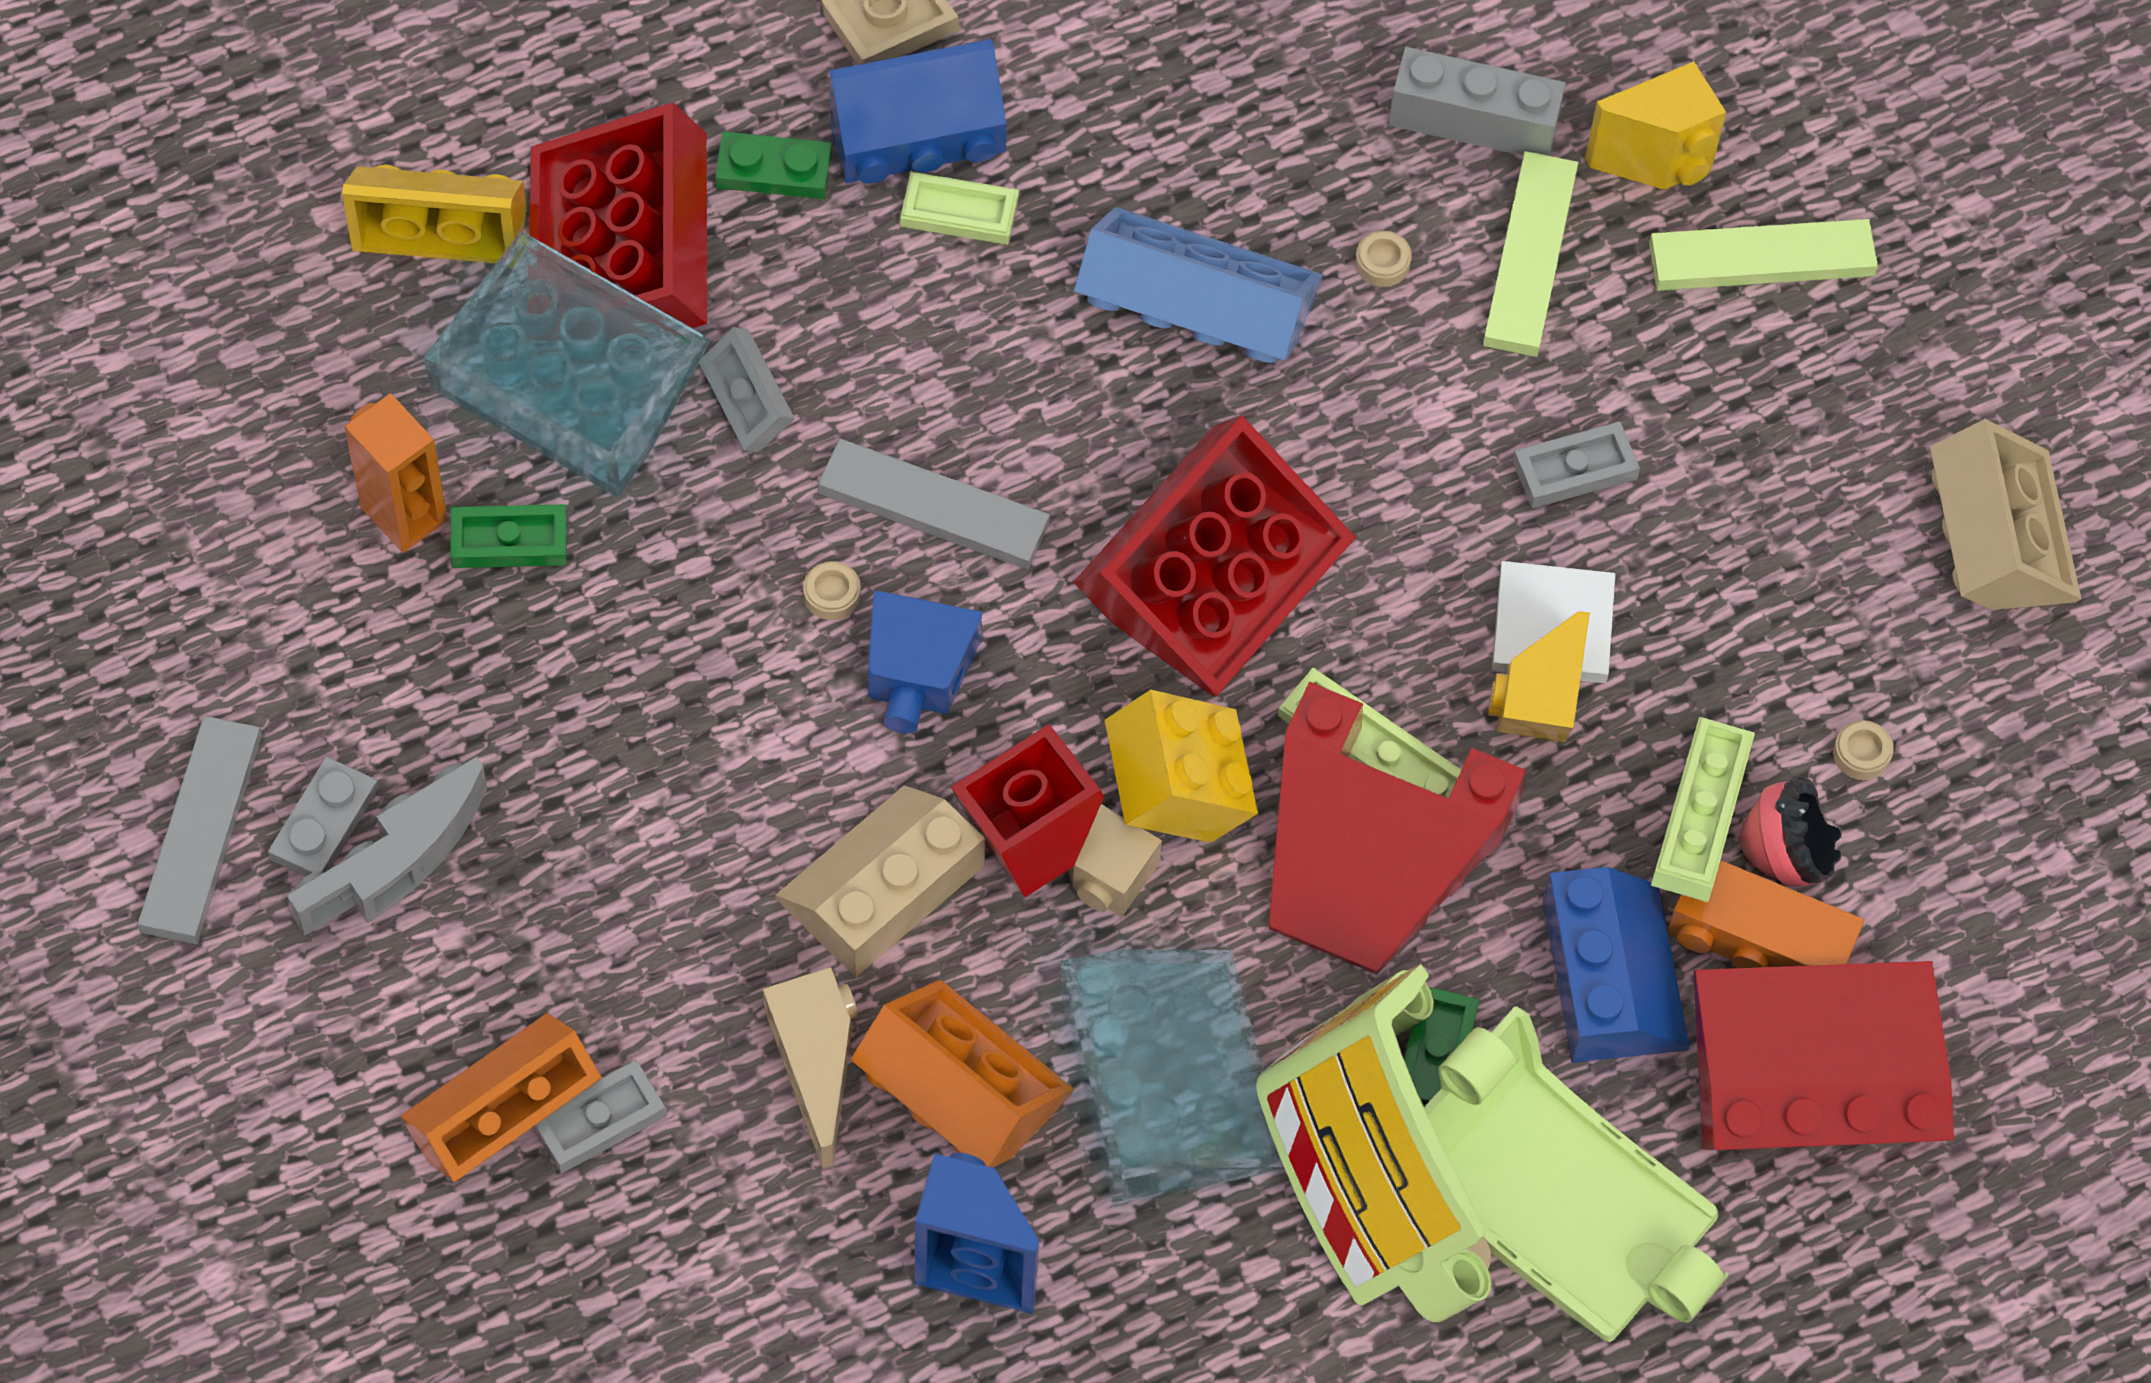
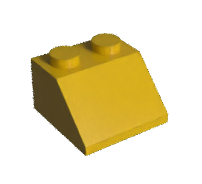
M1693 61L1597 101L1585 161L1590 168L1663 190L1679 183L1685 186L1693 185L1705 178L1710 170H1712L1726 111Z
M1576 612L1514 657L1509 664L1506 674H1496L1491 690L1488 715L1499 717L1497 732L1566 742L1574 726L1590 617L1589 612Z

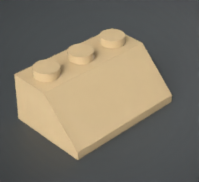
M1987 419L1931 445L1930 451L1934 465L1932 481L1940 494L1945 517L1942 520V528L1945 537L1951 545L1955 564L1953 580L1961 596L1990 610L2075 603L2082 600L2049 450Z
M904 785L775 895V899L850 973L857 977L984 867L985 837L945 799Z

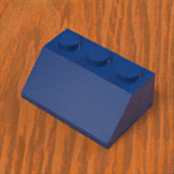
M992 39L829 70L831 132L845 184L856 181L876 183L884 180L889 175L912 170L919 173H927L940 168L943 164L962 160L983 162L991 159L998 153L1006 152L1007 123Z
M1610 867L1550 873L1542 900L1572 1063L1687 1051L1690 1047L1660 889L1651 886L1652 882Z
M935 1153L915 1219V1284L1033 1314L1037 1289L1038 1237L995 1168L987 1167L984 1161L970 1154L952 1153L948 1157Z

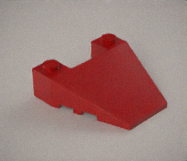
M1309 682L1285 733L1269 929L1377 975L1426 924L1427 918L1448 896L1451 897L1459 889L1469 873L1485 857L1488 858L1501 844L1523 795L1526 770L1471 748L1449 798L1431 792L1349 758L1350 752L1362 729L1363 703Z

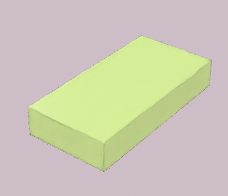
M910 172L900 216V227L1009 245L1019 200V190Z

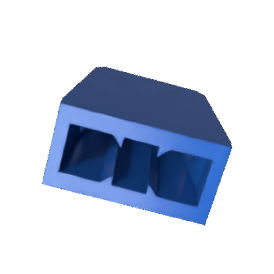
M875 590L870 637L868 696L871 699L888 702L883 720L887 728L904 734L914 733L917 731L922 709L943 714L949 712L980 645L982 637V612Z

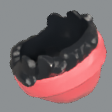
M1794 778L1788 782H1778L1763 789L1760 798L1752 807L1740 831V845L1744 856L1751 865L1763 874L1778 879L1786 886L1806 887L1812 883L1823 882L1834 874L1835 864L1841 860V852L1835 849V843L1841 838L1842 832L1838 827L1829 825L1826 822L1823 813L1820 811L1817 789L1808 778Z

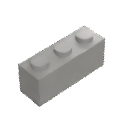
M1405 46L1393 91L1388 125L1524 156L1525 151L1550 156L1566 82Z

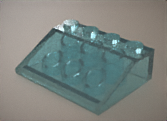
M521 231L424 356V361L432 390L618 497L650 454L709 345V338Z
M1118 949L1062 960L1060 962V995L1111 1206L1286 1171L1257 1095L1256 1083L1263 1069L1232 950Z

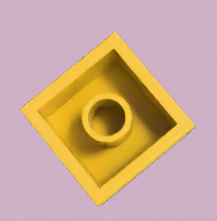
M1149 690L1105 719L1125 825L1204 842H1213L1258 814L1236 709Z

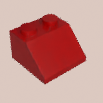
M1050 724L951 786L971 825L985 837L986 847L1024 898L1075 866L1104 799L1101 789Z

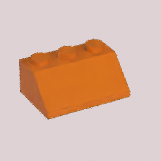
M941 979L884 1004L850 1059L865 1072L866 1078L872 1085L882 1091L890 1092L907 1106L912 1117L918 1123L937 1131L955 1146L957 1153L973 1155L984 1161L986 1166L991 1168L1011 1159L1074 1091L1073 1087Z

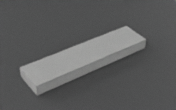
M841 438L818 483V494L1029 570L1050 524V514Z
M203 716L137 924L140 933L198 944L262 739L260 727Z

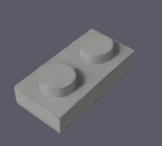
M733 327L698 361L744 451H761L795 419L749 329Z
M1620 421L1515 450L1512 460L1532 509L1637 480L1640 471Z
M326 756L268 850L270 860L305 877L317 871L324 873L331 869L378 792V780Z
M634 1060L598 1080L533 1126L562 1174L667 1117L666 1107L638 1061Z

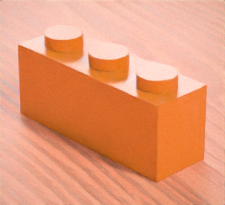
M391 393L376 404L368 403L358 409L350 419V422L344 427L360 507L394 545L404 553L448 521L435 442Z
M1720 860L1709 902L1681 894L1667 931L1668 934L1677 937L1678 942L1685 948L1697 953L1714 952L1731 959L1736 968L1847 964L1865 919Z
M546 1013L407 1110L400 1117L428 1163L451 1181L456 1182L602 1077L575 1030L549 1013Z

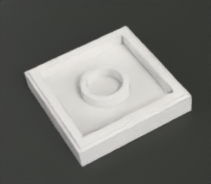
M1502 561L1499 574L1492 671L1506 673L1514 657L1573 614L1582 611L1589 612L1590 617L1580 681L1606 683L1609 674L1615 573Z

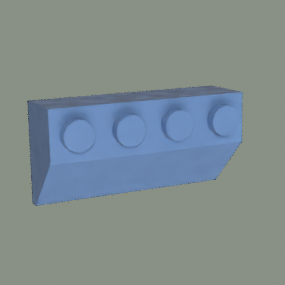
M1114 207L1091 228L1074 292L1088 296L1087 302L1095 307L1110 311H1117L1120 307L1140 313V320L1152 326L1170 328L1174 324L1192 330V336L1201 342L1211 345H1223L1226 341L1244 347L1245 354L1253 359L1274 363L1277 361V358L1285 361L1294 351L1322 282L1323 274Z

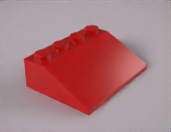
M672 102L531 146L528 338L532 341L661 338L706 325L707 133Z
M1241 415L1213 426L1073 583L1112 624L1215 697L1219 695L1356 537Z
M1932 961L1693 970L1703 1150L1954 1141L1951 1075Z

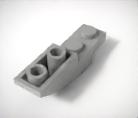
M478 757L463 765L456 763L446 767L434 778L433 783L413 795L405 793L394 798L385 806L383 812L376 816L380 840L375 843L367 841L359 844L346 855L343 862L324 873L322 871L311 873L297 883L294 891L286 896L292 918L304 936L355 905L367 923L371 922L406 897L442 863L461 839L487 791L484 767Z

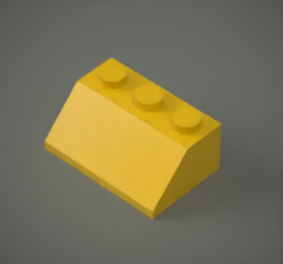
M379 165L374 168L357 166L343 184L342 198L352 251L518 265L527 210L522 180H512L509 177L496 174L476 177L456 175L447 170L419 172L401 170L391 165Z

